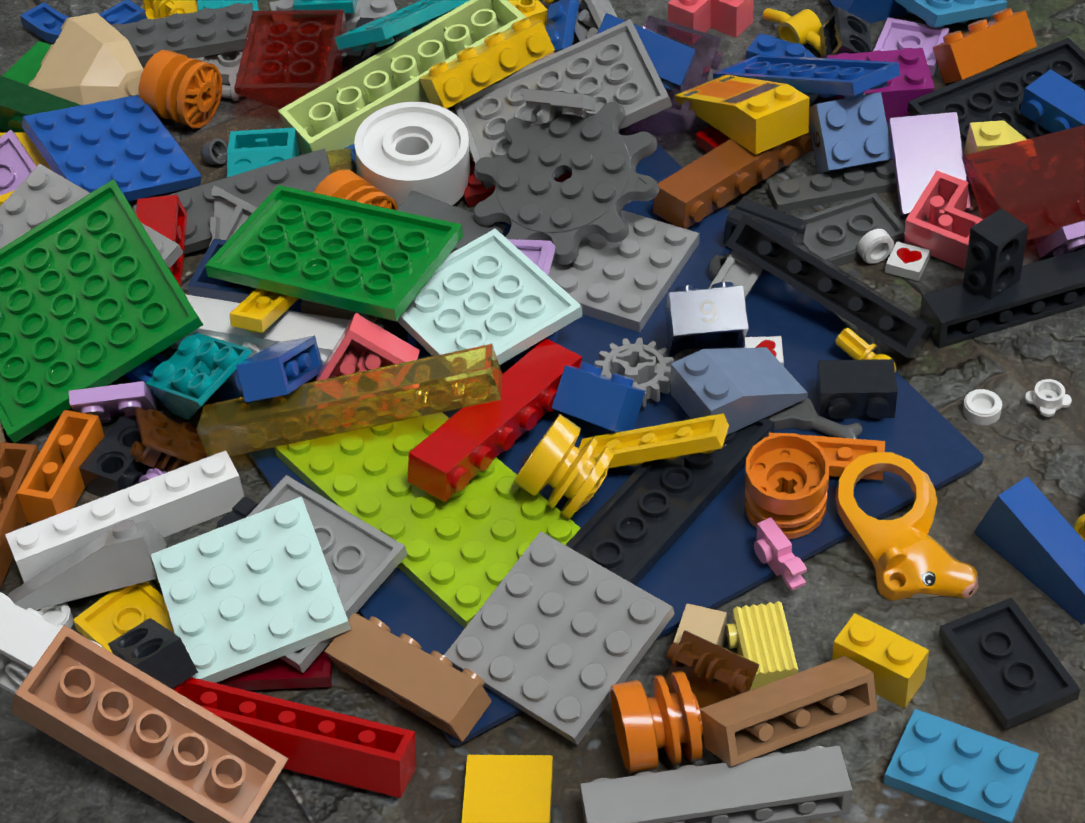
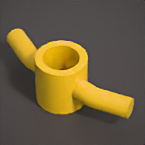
M766 8L763 11L764 20L779 23L778 35L780 39L799 43L803 46L809 43L822 56L819 30L822 25L818 16L813 11L804 9L792 17L785 12Z

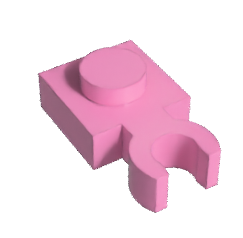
M768 518L757 523V541L754 542V549L759 560L763 564L767 563L776 576L781 574L786 586L791 591L806 585V581L801 574L807 572V568L799 557L794 556L791 542L774 520Z

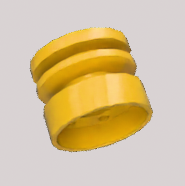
M559 414L513 482L533 496L537 495L547 484L554 488L547 506L553 508L564 495L568 498V501L560 515L569 520L576 511L590 501L607 475L610 461L615 452L606 447L596 460L593 459L590 455L597 446L598 440L592 438L580 450L575 446L581 428Z

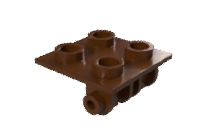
M138 407L134 409L142 440L141 443L135 441L130 450V455L135 457L136 462L150 467H154L156 464V468L160 471L166 466V472H170L209 457L203 433L196 426L186 422L179 424L171 421L157 410L149 409L145 411Z
M684 630L679 645L672 643L667 651L666 657L672 660L665 681L669 693H671V673L683 671L689 681L691 691L696 696L699 709L750 691L760 664Z

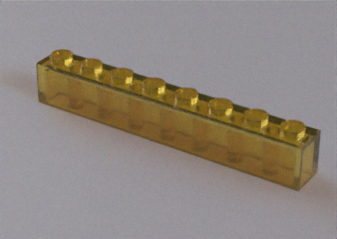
M493 344L306 383L287 395L245 402L244 397L204 405L197 432L208 457L225 450L230 457L501 400L502 372Z

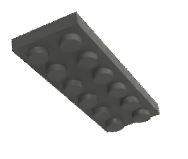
M236 3L229 7L206 8L199 12L176 13L169 17L146 18L127 24H112L118 32L128 39L142 67L146 65L155 53L161 50H170L186 55L188 58H197L256 48L255 19L252 3Z
M325 148L170 194L179 197L188 214L184 254L208 248L212 241L210 219L214 217L215 197L211 196L214 185L257 208L278 185L314 192L318 184L328 175L332 174L329 157ZM133 205L134 212L136 213L137 205Z

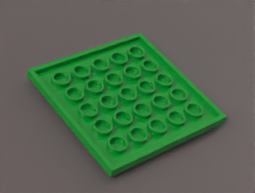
M114 179L0 249V421L8 437L14 443L61 415L64 410L72 408L69 402V391L107 386L204 325Z

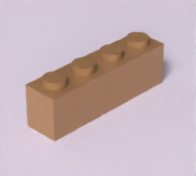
M353 613L348 620L351 630L336 635L324 651L337 669L463 742L492 702L483 688L484 680L467 668H464L462 672L453 668L451 661L437 651L433 650L431 654L421 650L420 644L410 636L402 633L398 637L390 633V628L378 618L371 616L367 620Z
M846 656L700 709L705 748L731 767L878 711L874 673Z

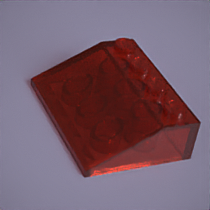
M344 10L253 11L234 87L235 93L282 109L341 75L344 68L341 61L343 49L338 50L335 37L347 32Z
M1085 125L961 157L982 219L1002 208L1029 226L1026 247L1038 244L1061 227L1085 221Z

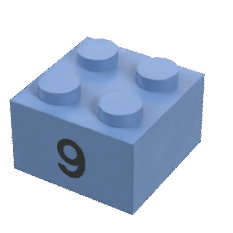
M881 92L867 94L857 99H840L818 103L809 107V128L818 174L866 166L893 159Z

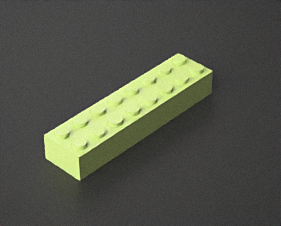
M469 0L278 110L284 128H296L299 148L303 155L325 148L331 166L344 158L343 149L354 144L359 126L377 110L402 102L430 103L419 80L420 77L429 73L428 69L443 61L447 63L457 58L456 54L469 47L476 48L485 43L484 39L497 32L504 33L512 29L511 25L514 22L526 18V16L508 0Z

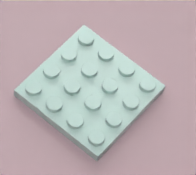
M493 229L450 253L397 322L462 386H465L582 317V306L497 229Z
M302 496L151 554L174 632L181 638L198 673L192 676L193 678L217 683L351 630Z

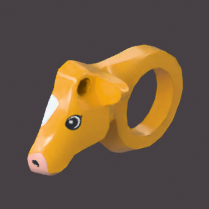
M892 452L860 455L845 467L836 488L835 501L837 511L845 527L871 559L876 571L877 588L880 595L889 601H895L904 598L938 596L966 599L975 594L979 588L976 569L968 563L955 559L930 535H927L933 523L937 506L936 491L928 474L921 471L910 459ZM876 471L891 472L902 477L910 485L914 494V505L903 517L894 520H878L867 515L858 507L854 498L856 483L865 475Z

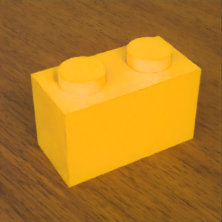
M854 613L833 641L832 660L846 656L874 673L876 694L905 709L925 680L929 650Z

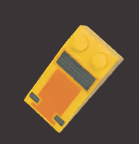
M725 75L675 95V102L755 155L809 133V97L789 84Z

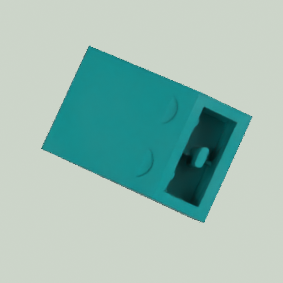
M296 128L230 131L227 150V177L300 156Z
M195 332L181 341L178 350L169 360L162 362L155 368L153 376L145 384L171 414L189 420L237 370L236 365L245 361L252 351L249 348Z

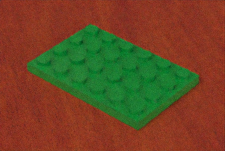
M278 185L209 260L205 267L208 277L397 321L461 240L463 228L462 224Z

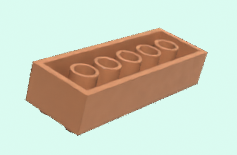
M65 625L60 629L15 692L10 712L195 823H250L288 760L287 757Z

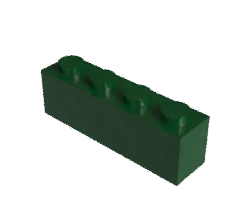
M0 75V129L12 130L14 133L25 132L22 128L23 116L81 106L75 102Z

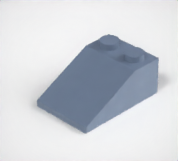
M767 347L702 349L671 363L672 397L691 419L724 413L729 424L726 435L808 398L807 391Z

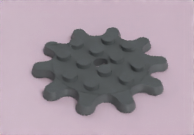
M616 102L606 103L599 112L590 117L563 115L562 108L556 107L555 119L551 124L542 123L537 126H530L519 118H512L506 122L504 128V135L511 143L509 150L499 157H483L475 164V177L481 182L493 184L495 191L490 197L475 206L474 220L480 226H489L496 222L508 223L511 229L505 237L507 239L551 241L556 247L554 259L557 263L565 265L577 259L580 242L589 234H600L612 243L621 242L629 234V226L621 217L623 207L631 201H650L659 193V186L656 180L650 176L636 173V166L639 161L656 151L658 146L657 140L652 134L645 131L629 136L620 135L619 128L626 118V112ZM567 170L570 171L572 176L564 182H557L555 180L560 175L567 173Z

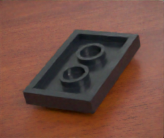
M1012 598L940 626V639L1004 729L1079 699L1080 687Z

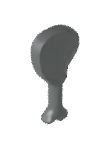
M809 398L765 417L774 422V431L796 428L802 431L815 430L831 437L857 439L862 433L860 423L841 425L819 416Z

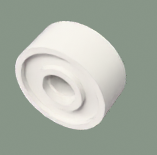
M426 102L396 103L377 110L359 126L354 141L357 175L393 198L398 208L412 190L450 205L455 204L464 195L470 176L469 136L462 120L450 110Z

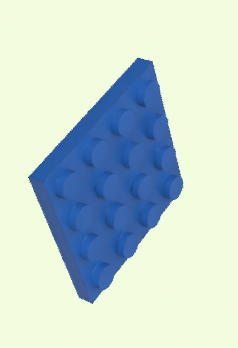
M139 95L23 116L22 128L53 172L89 193L113 179L128 201L200 186L202 175L149 105L139 98Z

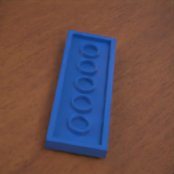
M756 55L712 74L713 79L732 75L789 84L805 95L820 93L822 98L844 95L845 99L851 100L863 97L865 95L864 91L869 89H879L887 86V81L900 76L898 62Z

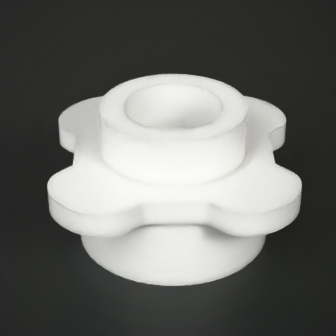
M1052 379L1039 381L1035 385L1034 391H1028L1025 396L1026 402L1034 404L1040 411V414L1046 417L1054 416L1055 412L1062 407H1069L1072 401L1071 397L1065 394L1064 386Z

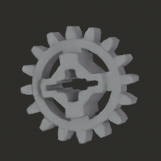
M625 338L623 339V345L620 347L614 343L609 344L610 353L600 351V361H595L594 365L603 368L601 375L611 378L612 373H617L634 379L633 386L646 391L641 404L642 407L647 405V399L649 398L659 402L660 392L669 394L671 363L674 362L673 357H668V349L661 348L657 350L655 341L644 345L642 338H638L635 344H630L629 340Z

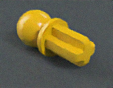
M850 328L844 329L835 340L836 345L854 360L892 359L885 354L876 355L873 353L877 345L874 343L869 345Z

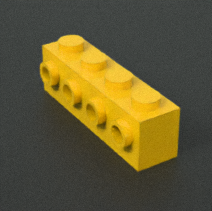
M529 17L520 19L511 25L512 29L504 33H494L484 39L485 43L476 48L469 47L456 54L457 58L448 63L443 61L428 69L429 73L419 78L429 102L447 109L555 51L543 21L530 20Z

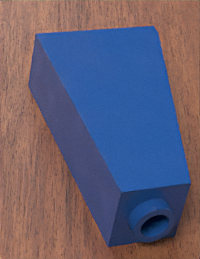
M1027 476L997 496L974 532L1081 625H1084L1085 541Z

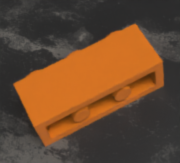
M1007 8L994 13V20L987 22L986 19L968 25L969 31L963 34L960 30L943 36L944 42L932 48L944 83L958 82L1037 47L1026 10L1012 12L1011 8Z
M64 410L17 491L27 523L34 524L75 507L85 488L79 467L105 436L98 415Z

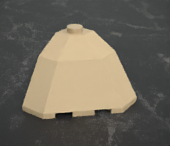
M98 13L66 18L55 44H51L40 63L41 68L36 77L28 84V86L77 104L86 105L139 95V83L144 69L128 39Z

